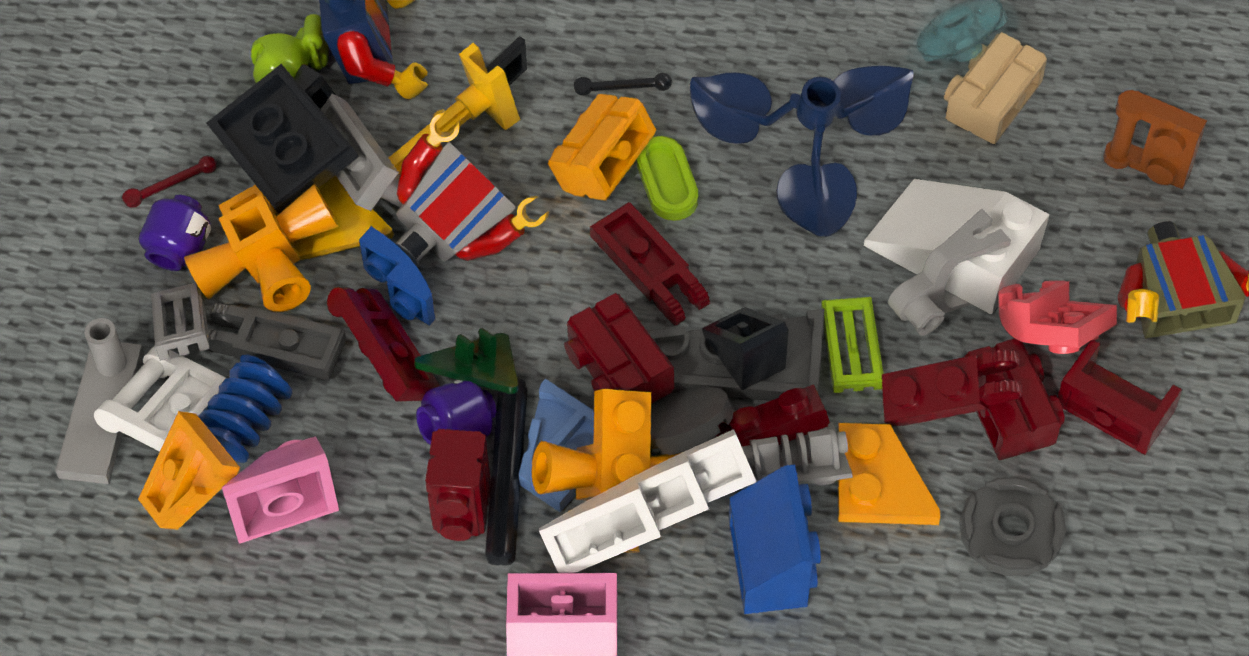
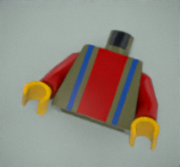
M1164 221L1153 225L1147 232L1150 244L1140 248L1136 264L1127 268L1117 296L1118 303L1127 312L1126 322L1134 323L1136 317H1141L1145 339L1237 323L1246 299L1245 296L1249 297V270L1243 268L1223 251H1218L1211 238L1202 235L1181 239L1174 222Z

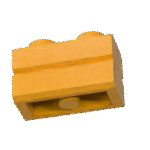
M598 94L587 110L579 116L577 123L563 140V144L554 149L551 158L548 160V165L562 190L574 196L585 197L587 195L592 199L607 201L655 135L656 128L643 103L637 98L621 96L618 99L614 95Z

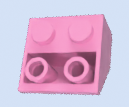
M508 573L507 656H617V573Z

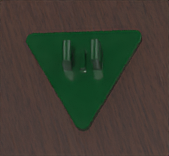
M480 328L478 331L479 339L471 341L464 335L459 334L456 339V346L415 358L414 367L419 370L460 381H471L476 385L508 394L518 392V380L509 335L505 333L492 335L484 328Z

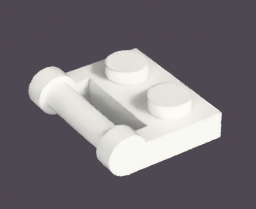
M153 346L143 358L144 365L112 400H105L95 410L94 418L97 424L110 433L120 431L160 451L178 411L199 415L203 410H208V401L215 394H219V385L226 377L184 356H180L172 350H169L170 359L160 361L156 348ZM169 376L139 412L132 410L159 378Z

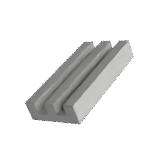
M196 283L151 294L155 348L160 361L170 359L169 350L174 348L178 349L180 356L190 354L189 345L195 343L198 344L200 351L210 349L204 295ZM191 297L194 329L187 331L184 298ZM173 301L176 334L168 335L164 305V303Z

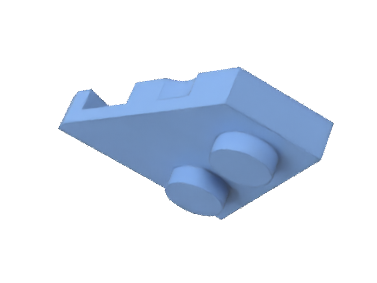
M546 378L540 384L535 418L531 421L527 451L523 454L519 471V485L558 512H561L576 495V489L538 494L532 482L533 455L541 441L577 450V447L593 444L594 410Z

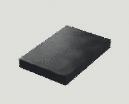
M282 64L206 122L279 214L313 184L320 188L359 157L353 147Z

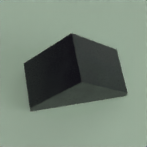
M744 307L701 328L706 340L741 390L786 369L789 331L785 321Z

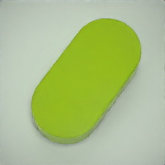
M665 136L652 137L637 158V169L651 208L659 217L666 220L677 221L685 219L692 215L698 206V188L684 150L672 138Z

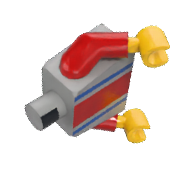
M444 109L434 113L430 122V133L423 134L403 160L396 194L402 205L396 215L409 230L395 244L409 256L415 265L430 250L444 262L454 255L459 259L468 261L498 254L525 233L524 227L539 226L549 216V211L538 220H533L527 216V204L534 201L538 196H530L524 199L518 206L517 215L510 214L516 206L449 142L458 135L460 120L450 132H442L437 128L436 122L444 114ZM441 142H448L444 147L441 145Z

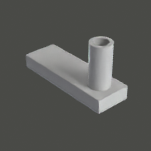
M331 94L321 108V111L359 156L337 173V178L355 204L371 211L380 198L400 207L402 203L396 194L400 176L399 172L349 103Z
M98 318L92 320L84 331L90 351L55 471L59 479L109 484L123 433L120 431L110 433L101 428L94 418V412L105 400H112L141 368L144 350L141 344L120 342L113 322L106 318Z

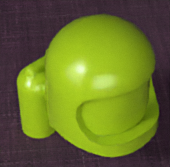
M317 14L308 15L305 18L304 27L299 29L295 37L288 34L275 33L262 36L253 42L251 58L254 64L253 76L255 83L259 82L280 64L285 67L293 78H295L302 64L310 65L317 70H321L327 65L329 46L322 33L321 16Z

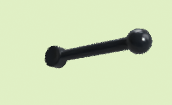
M663 72L657 74L655 78L592 82L587 77H580L574 82V90L577 94L583 96L590 94L591 91L656 87L660 91H665L671 87L672 79L670 75Z

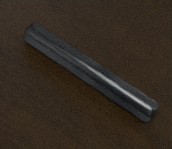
M517 377V393L508 394L498 391L485 549L488 563L497 566L511 565L515 561L521 487L519 485V471L523 458L528 392L525 380Z

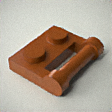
M1127 90L1122 92L1118 97L1115 109L1118 120L1113 140L1106 145L1103 155L1104 161L1115 169H1123L1129 166L1147 174L1157 184H1171L1183 190L1190 177L1207 120L1139 91ZM1139 120L1151 124L1144 149L1131 144L1137 121Z

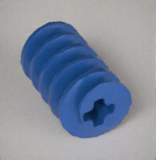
M248 354L241 355L240 362L231 368L229 378H226L219 385V394H215L208 401V410H203L198 415L231 457L239 463H245L250 458L249 453L241 443L250 447H256L260 443V437L252 427L260 431H267L271 427V421L263 412L270 415H278L282 411V406L275 397L287 400L293 394L292 388L283 380L277 370L265 361Z

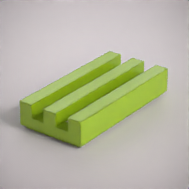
M872 298L822 300L821 309H824L823 325L833 393L844 392V389L853 388V391H864V387H873L874 390L882 389V374L884 373ZM854 310L862 311L871 373L862 374L852 312ZM842 311L851 375H843L834 312Z

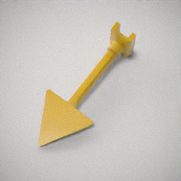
M473 42L459 53L470 86L455 98L456 102L436 122L437 128L442 132H450L459 120L461 126L469 119H476L484 111L505 130L520 121L504 70L496 66L488 73L480 48ZM430 124L389 157L399 175L405 157L423 134L430 133ZM335 175L318 189L333 212L339 227L294 241L293 244L301 260L359 247V239L371 226L389 239L393 238L394 232L373 209L369 211L356 205Z

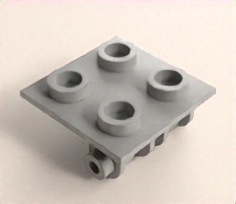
M830 422L828 427L808 432L807 435H803L802 432L796 433V439L791 441L788 440L787 435H781V445H778L777 437L758 440L753 439L750 440L749 446H742L756 482L785 465L794 464L799 484L822 486L832 484L836 480L853 478L845 455L848 452L845 431L836 432L833 422Z

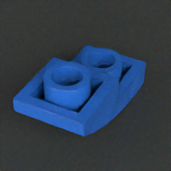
M371 226L359 239L364 269L375 280L382 283L387 281L390 304L401 317L407 320H413L416 317L430 326L435 320L432 293L426 280L417 266L398 245Z

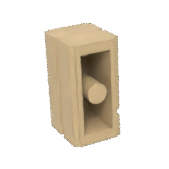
M1003 32L997 34L988 46L980 44L969 61L968 69L970 70L964 77L957 74L946 89L944 100L948 101L946 119L992 144H996L1042 83L1047 62L1045 54L1028 45L1022 46L1020 41Z

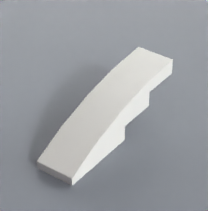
M731 430L659 463L585 501L540 527L539 532L558 573H576L661 537V529L708 510L707 503L756 483V479L735 430Z

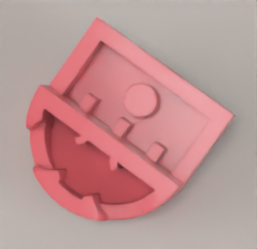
M1044 281L1040 292L1022 293V286L1020 284L1006 286L998 292L999 317L1002 326L1008 334L1021 342L1048 345V350L1053 353L1069 354L1078 352L1081 346L1091 340L1099 339V335L1117 325V305L1069 301V281Z

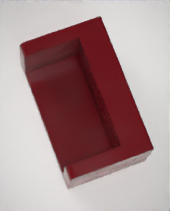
M1091 340L1062 379L1058 393V399L1061 402L1062 408L1146 455L1174 414L1183 389L1173 384L1162 400L1096 364L1101 344Z

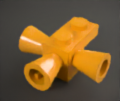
M313 184L280 214L256 185L218 205L223 215L218 219L229 242L184 257L192 277L205 297L210 300L244 269H247L258 284L260 283L263 304L268 310L284 312L302 304L310 294L311 285L294 265L301 258L293 242L339 227L333 212L318 187Z
M612 389L594 391L593 444L577 447V450L541 441L535 449L532 460V482L535 491L538 494L576 489V500H589L621 482L678 455L661 454L650 456L651 392ZM637 546L623 553H639L640 549Z

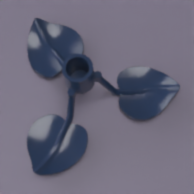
M867 66L845 71L838 75L834 81L826 77H814L804 84L801 95L792 94L787 103L768 116L766 115L769 113L772 105L769 90L758 78L744 73L735 72L709 77H692L690 81V98L694 113L703 128L717 139L735 144L752 141L758 134L759 124L770 126L794 108L796 109L797 118L800 123L806 128L814 130L811 166L796 164L785 170L778 181L776 189L777 200L781 210L794 223L817 236L828 237L838 232L849 220L856 204L857 187L853 175L846 166L839 163H829L820 166L825 128L831 125L836 115L838 119L847 117L852 129L860 134L882 135L893 131L903 121L907 112L914 72L911 69L901 67Z

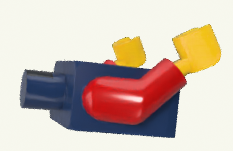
M319 0L323 36L348 84L371 81L388 87L392 83L397 92L405 99L415 98L428 87L426 82L421 81L428 75L427 70L421 64L411 63L403 72L395 70L392 59L388 9L384 0ZM415 0L387 1L393 8L399 9L406 7Z

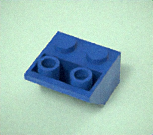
M795 464L781 467L730 497L729 526L744 614L807 607L809 589L817 588L816 564H820L821 561L819 539L816 531L809 532L807 516L812 514L811 496L808 484H799Z

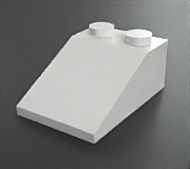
M913 179L866 237L864 246L909 271L919 274L923 271L924 264L930 253L942 245L979 210L983 209L992 218V225L982 233L974 235V237L982 239L987 234L1001 228L1011 239L1010 246L959 263L951 271L945 290L992 315L999 306L998 292L1006 286L1015 284L1040 250L1050 214L1004 191Z

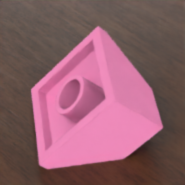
M316 436L305 440L287 441L277 449L265 452L222 486L239 544L339 511L329 463Z

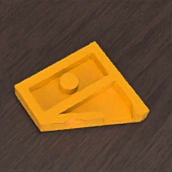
M178 411L138 500L160 528L178 530L222 489V486L238 474L240 466L197 414Z
M839 423L838 432L845 431L848 452L845 455L853 478L838 480V522L939 525L940 509L891 425Z

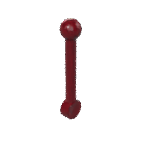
M203 156L198 164L140 191L136 188L126 190L122 196L123 202L128 207H137L142 203L143 199L202 172L205 174L213 173L217 168V161L212 156Z

